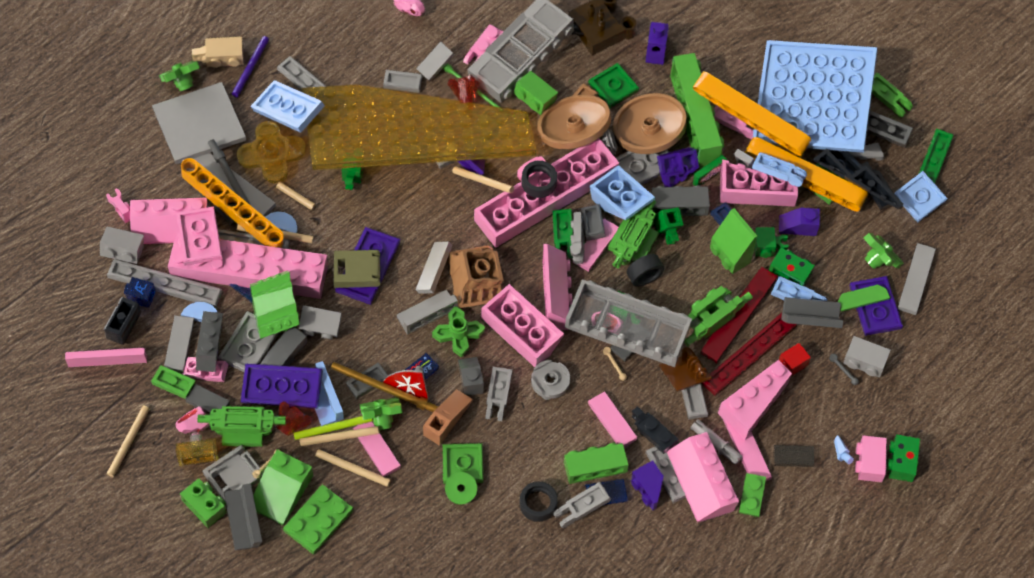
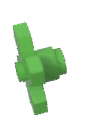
M190 61L183 65L178 63L172 66V70L160 74L159 77L161 82L173 80L176 88L183 91L194 86L190 72L199 69L200 66L198 61Z
M868 233L864 237L865 241L872 247L865 257L866 262L872 268L876 269L885 263L886 266L891 267L893 265L899 269L904 264L898 255L892 251V246L882 236Z
M455 306L448 313L449 325H438L433 330L432 337L440 343L453 340V352L463 357L469 350L467 339H479L485 332V326L478 321L467 322L464 318V311Z
M398 397L360 404L363 420L373 418V423L379 427V430L391 428L393 422L392 415L403 413Z

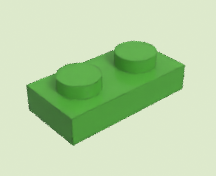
M160 365L151 383L186 399L195 386L196 381Z
M746 473L739 513L759 517L766 477Z

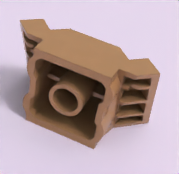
M488 245L451 251L449 253L447 263L450 264L449 274L452 277L453 294L457 296L459 308L487 304L502 291L501 283L504 280L497 251H493L492 247Z

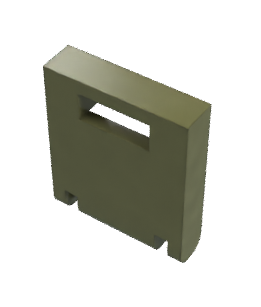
M379 250L334 251V288L380 286ZM338 265L345 266V274H338Z

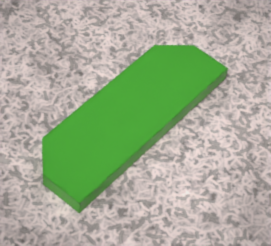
M874 285L843 293L838 302L841 304L840 311L842 312L889 300L890 296L886 288Z

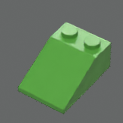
M733 208L713 235L710 249L715 256L721 259L724 268L729 269L734 274L751 263L757 235Z
M276 450L253 495L256 512L284 526L313 477L312 466Z

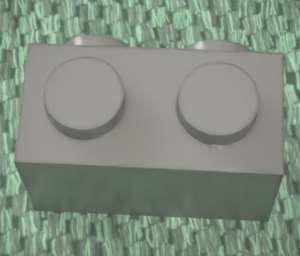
M106 227L100 241V256L137 264L144 248V235Z
M303 306L299 330L303 331L304 335L314 336V333L322 334L321 338L333 340V337H338L342 313Z
M854 336L843 364L852 369L864 371L870 376L880 377L890 349Z

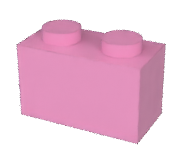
M862 436L860 443L857 442L856 454H859V461H856L855 472L858 473V480L882 482L886 471V438Z

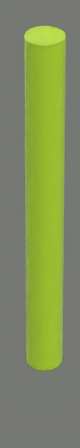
M360 416L294 432L295 440L373 422V420H363V417Z

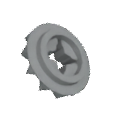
M608 128L602 135V141L612 155H616V139L612 130Z

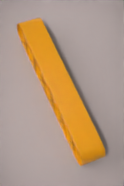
M702 72L693 86L694 91L798 156L803 155L812 141L804 132L707 72Z
M753 137L744 152L754 158V161L759 152H762L805 170L807 176L803 180V187L829 198L852 211H860L868 196L867 191L761 138Z
M193 158L183 160L181 163V173L185 181L264 246L283 247L284 236L279 228ZM188 168H193V169H194V170L191 171V172L186 171V169H188ZM201 180H207L208 182H207V183H201L200 181H201ZM220 191L222 194L216 195L214 192ZM229 203H235V204H237L236 206H233V207L228 206ZM248 214L251 217L243 218L242 216ZM258 226H263V227H265V229H263V230H258V229H256V228H257ZM278 238L279 241L273 242L270 239Z

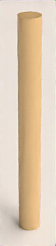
M459 167L453 168V173L510 194L514 191V187Z
M238 224L237 230L247 232ZM258 226L256 229L263 230L265 227ZM282 231L283 239L311 244L313 242V236Z
M142 406L107 475L115 476L150 410L149 407Z
M375 426L300 438V445L306 446L379 434V427Z
M319 449L316 452V457L386 487L391 482V479Z

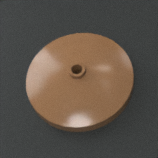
M658 93L641 95L628 101L619 109L613 122V130L618 143L626 150L637 154H654L672 147L682 138L687 128V116L682 104L671 96Z
M571 96L555 102L542 113L538 121V131L545 144L557 149H574L590 144L601 137L611 123V113L607 103L596 96Z

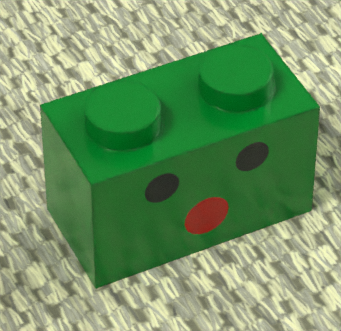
M780 248L770 264L769 271L777 275V279L783 277L805 286L813 273L815 265L807 259L796 256L790 250Z
M896 434L894 441H890L889 453H892L891 459H888L886 468L887 471H890L889 478L913 482L917 471L919 438Z

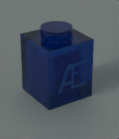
M134 277L131 278L130 283H127L124 289L127 299L147 308H150L156 293L154 283Z

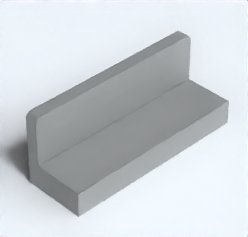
M444 290L397 314V319L408 335L447 315L455 306L458 307V300L455 295L450 296L448 291Z

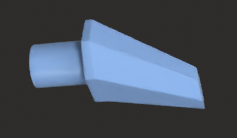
M837 435L834 440L837 458L841 462L844 460L847 464H851L854 458L849 455L850 451L840 436Z

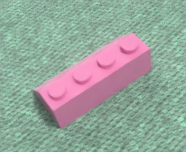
M207 198L130 200L131 232L144 235V244L174 243L176 233H179L176 213L209 207Z
M544 244L542 264L545 317L559 330H568L565 328V322L569 312V305H572V294H568V288H571V276L567 277V271H570V260H566V252L549 244Z
M510 284L482 307L481 319L534 367L551 355L564 336L562 331Z
M707 432L689 437L667 451L674 467V472L685 492L697 522L735 510L739 500Z

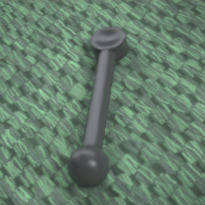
M831 354L829 360L835 362L851 379L853 385H857L859 380L854 378L837 360L836 354Z

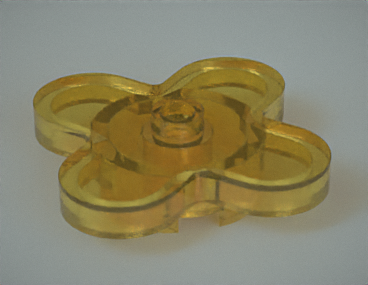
M265 121L256 127L255 142L246 143L238 149L237 159L244 168L261 167L266 181L279 183L285 180L288 175L287 162L300 160L305 155V142L298 136H282L280 128L276 123Z

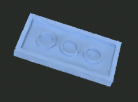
M274 80L252 104L251 108L253 111L301 133L321 111L324 104L316 98Z

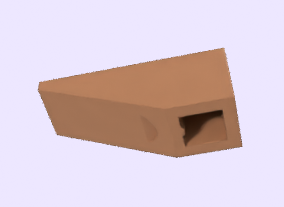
M456 389L432 413L424 424L423 436L440 446L473 399Z

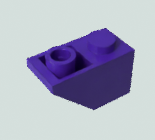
M653 460L633 471L631 478L632 486L636 491H640L644 504L647 507L650 506L652 511L657 508L664 477Z

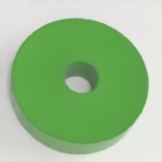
M465 472L454 473L445 484V493L448 499L455 504L463 505L469 503L474 499L477 492L475 479ZM458 485H464L465 490L459 492L457 490Z

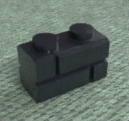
M121 297L118 306H116L104 327L107 339L121 345L125 344L141 315V309L137 302Z

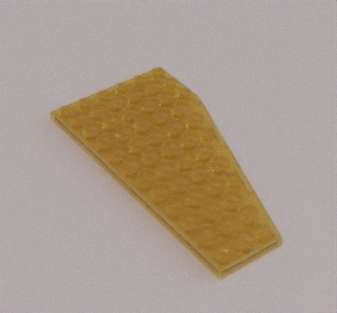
M362 85L302 88V93L316 98L324 104L321 111L307 125L313 170L536 155V146L528 112Z

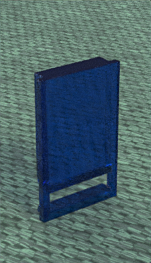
M624 479L600 482L611 501L604 505L628 502ZM597 483L585 484L586 490L589 488V486H593Z

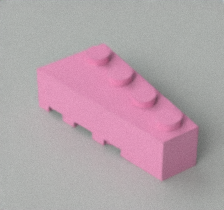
M722 159L720 169V203L795 207L798 197L797 186L790 185L788 181L760 171L746 168V165L739 163L735 165Z
M779 360L723 401L718 414L745 440L763 415L769 410L772 403L775 402L788 385L792 373Z

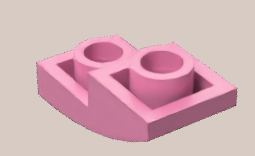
M187 357L183 375L198 380L224 382L228 363L226 361H217L216 372L197 371L196 357Z

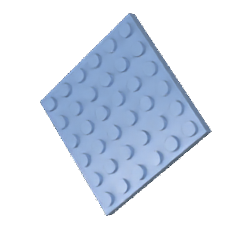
M767 40L758 104L807 134L812 139L807 148L864 153L877 48ZM754 129L753 137L761 138L775 146H781Z

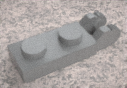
M575 212L574 220L571 221L574 235H571L570 252L573 262L581 264L584 261L585 229L582 214Z
M493 367L487 397L486 419L491 418L493 405L500 407L497 418L498 421L503 420L512 369Z
M598 482L568 500L565 505L554 511V516L558 518L569 510L572 514L560 522L561 527L564 528L611 501L602 484Z

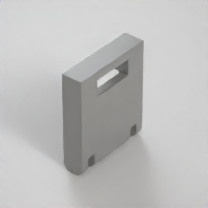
M240 445L202 470L203 475L224 501V493L226 491L239 490L243 484L251 483L252 487L261 480V477H253V471L259 470L260 467L248 451L244 452L245 448L243 445ZM218 475L227 485L223 490L214 480Z

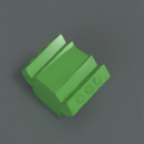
M288 270L250 284L253 310L260 339L281 331H287L292 327L297 328L299 318Z

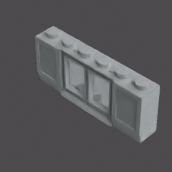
M535 0L467 69L469 78L502 103L505 99L511 97L518 80L530 71L534 73L537 66L541 62L546 61L550 53L561 45L562 40L572 34L574 31L573 19L549 0Z

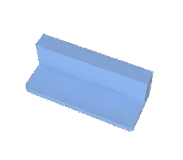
M323 361L316 363V368L322 369L323 374L319 407L314 409L322 426L343 420L344 415Z

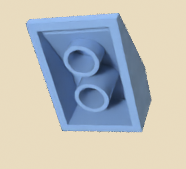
M619 165L590 185L592 200L596 204H600L604 211L624 220H628L655 200V197Z

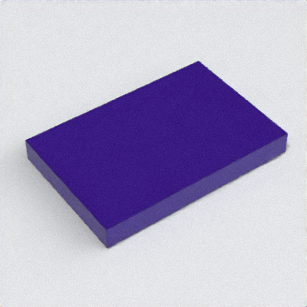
M887 276L850 283L851 291L880 285L887 289L890 296L889 300L856 308L865 336L902 329L903 325Z

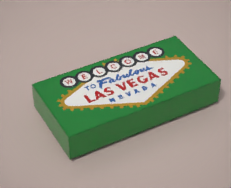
M719 156L694 174L693 185L701 186L718 174L721 169L722 159L727 160L725 156Z

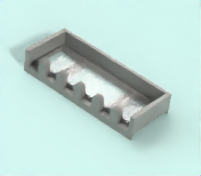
M582 279L566 317L565 328L675 367L690 329L692 318L683 313L672 312L666 307H658L647 300H639L630 294H622L616 292L613 288L602 287L593 281Z

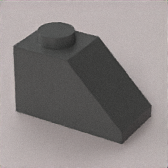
M478 358L459 359L458 365L463 393L467 396L483 394V378Z

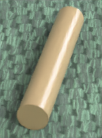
M282 182L277 184V189L310 210L315 208V203Z

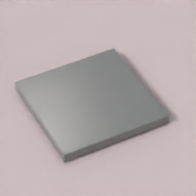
M222 82L152 105L175 164H179L187 158H196L211 153L212 150L208 141L212 139L215 140L219 149L246 141L244 131Z

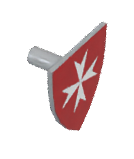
M416 366L415 370L395 372L383 380L385 384L418 398L423 397L429 400L421 366Z

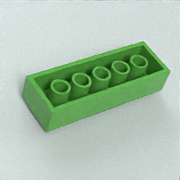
M695 53L673 56L670 74L676 98L686 112V132L690 146L697 149L699 168H703L722 155L724 140L718 133L720 130L719 123L714 119L715 110L713 105L710 106L709 100L693 89L694 84L701 75L700 60L696 59Z

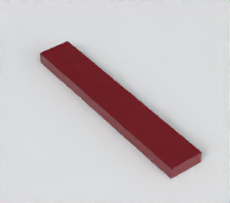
M761 266L740 296L741 298L749 292L753 299L736 312L734 318L712 334L700 354L717 364L777 280V275Z
M780 313L710 373L712 379L701 384L714 396H717L797 327V324L784 322L781 320L782 313Z

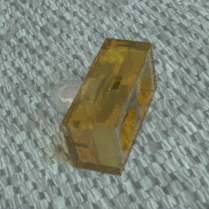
M193 432L190 435V442L176 444L179 466L219 460L216 438L202 440V435L199 432Z

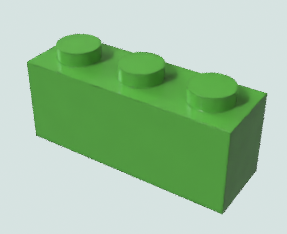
M610 443L606 447H591L586 451H571L564 455V466L569 484L627 473L628 461L623 443Z

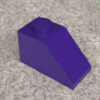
M798 208L779 215V234L817 236L820 223V209Z

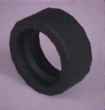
M536 160L530 162L522 171V188L529 196L535 198L549 196L557 186V172L555 168L546 161ZM534 172H543L550 176V183L543 187H536L529 183L528 177Z
M648 254L634 261L627 268L626 273L633 286L641 287L659 278L665 268L658 255Z
M542 481L529 483L520 494L522 514L534 522H543L550 519L557 509V493L548 483ZM533 492L547 494L550 498L549 508L542 512L531 510L527 505L528 496Z

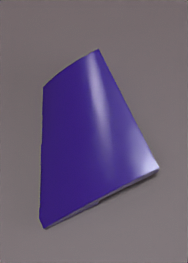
M691 147L657 155L664 187H674L679 181L683 182L689 173H693L699 168L697 149Z

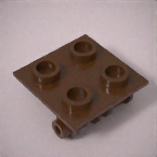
M688 347L682 349V356L678 357L675 367L664 363L659 364V367L677 392L712 379L693 350Z

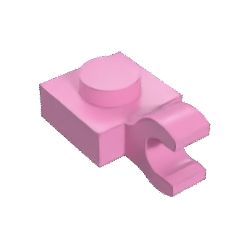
M115 189L116 197H111L109 194H106L108 202L115 207L116 212L126 224L130 221V206L127 202L123 203L120 190Z

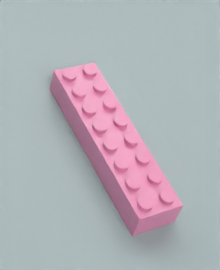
M599 138L590 144L575 149L551 164L557 172V186L549 196L544 198L529 196L523 190L520 182L513 186V193L503 192L474 209V221L495 248L550 216L554 210H560L590 192L591 184L619 165L617 159ZM537 172L528 177V181L536 187H543L550 183V176L543 172Z
M176 233L168 263L171 275L189 280L250 289V284L288 270L293 295L321 299L328 268L327 255L220 239L223 259L184 266L179 233Z

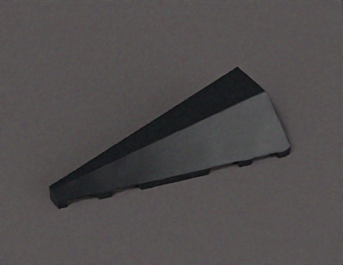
M826 149L813 159L816 163L897 209L903 208L904 204L868 166L865 165L863 167L848 151Z

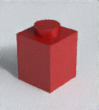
M798 343L780 354L779 361L793 376L809 365L811 357Z

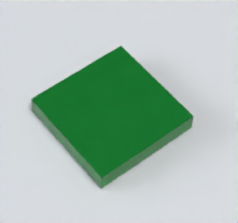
M619 63L614 64L588 80V84L593 90L598 92V96L607 103L609 109L639 92V87Z

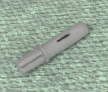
M699 419L696 420V423H693L691 430L697 434L707 432L719 455H724L733 464H737L741 460L742 455L729 445L730 442H725Z

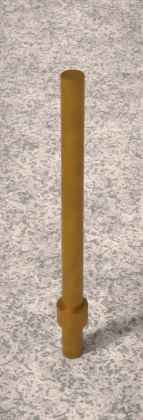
M333 362L331 366L332 370L417 405L416 408L423 411L426 409L434 412L439 407L428 402V399L413 396L336 362Z

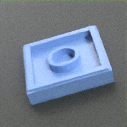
M924 171L894 193L917 222H920L947 201V197Z

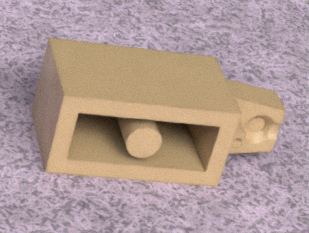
M242 37L205 39V46L192 49L193 61L207 63V67L214 68L244 65Z

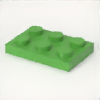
M322 484L283 527V531L314 555L353 512V507Z

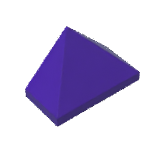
M461 149L456 150V160L466 170L484 176L485 159Z

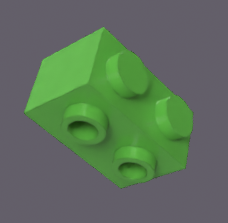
M532 71L518 80L514 89V94L540 115L555 103L558 95L556 90Z
M198 478L183 490L180 495L186 506L209 528L226 514V503L219 495L216 497L212 493L213 489L207 482L203 483Z

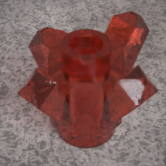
M472 75L458 78V81L449 79L447 85L462 105L474 103L475 94L480 83Z
M286 401L280 403L279 416H286V425L278 424L276 428L287 436L291 432L294 433V431L312 423V417L305 415L297 407H289Z

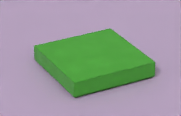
M482 443L443 444V484H446L448 478L457 472L468 473L475 479L476 483H483Z

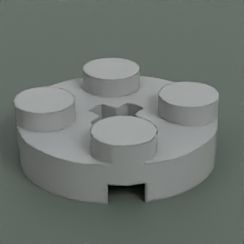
M545 360L537 364L531 377L533 390L545 400L562 396L568 390L570 384V373L566 366L560 362H552V360ZM547 376L556 378L553 383L547 382Z

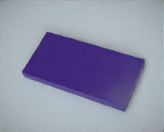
M365 227L354 251H380V285L399 247L400 239ZM380 286L336 288L335 292L371 305Z
M245 364L241 403L318 409L323 370L320 368Z

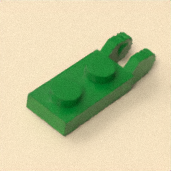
M572 209L554 210V245L559 250H561V246H567V255L569 258H573L570 252L571 235H573L571 221L573 220Z

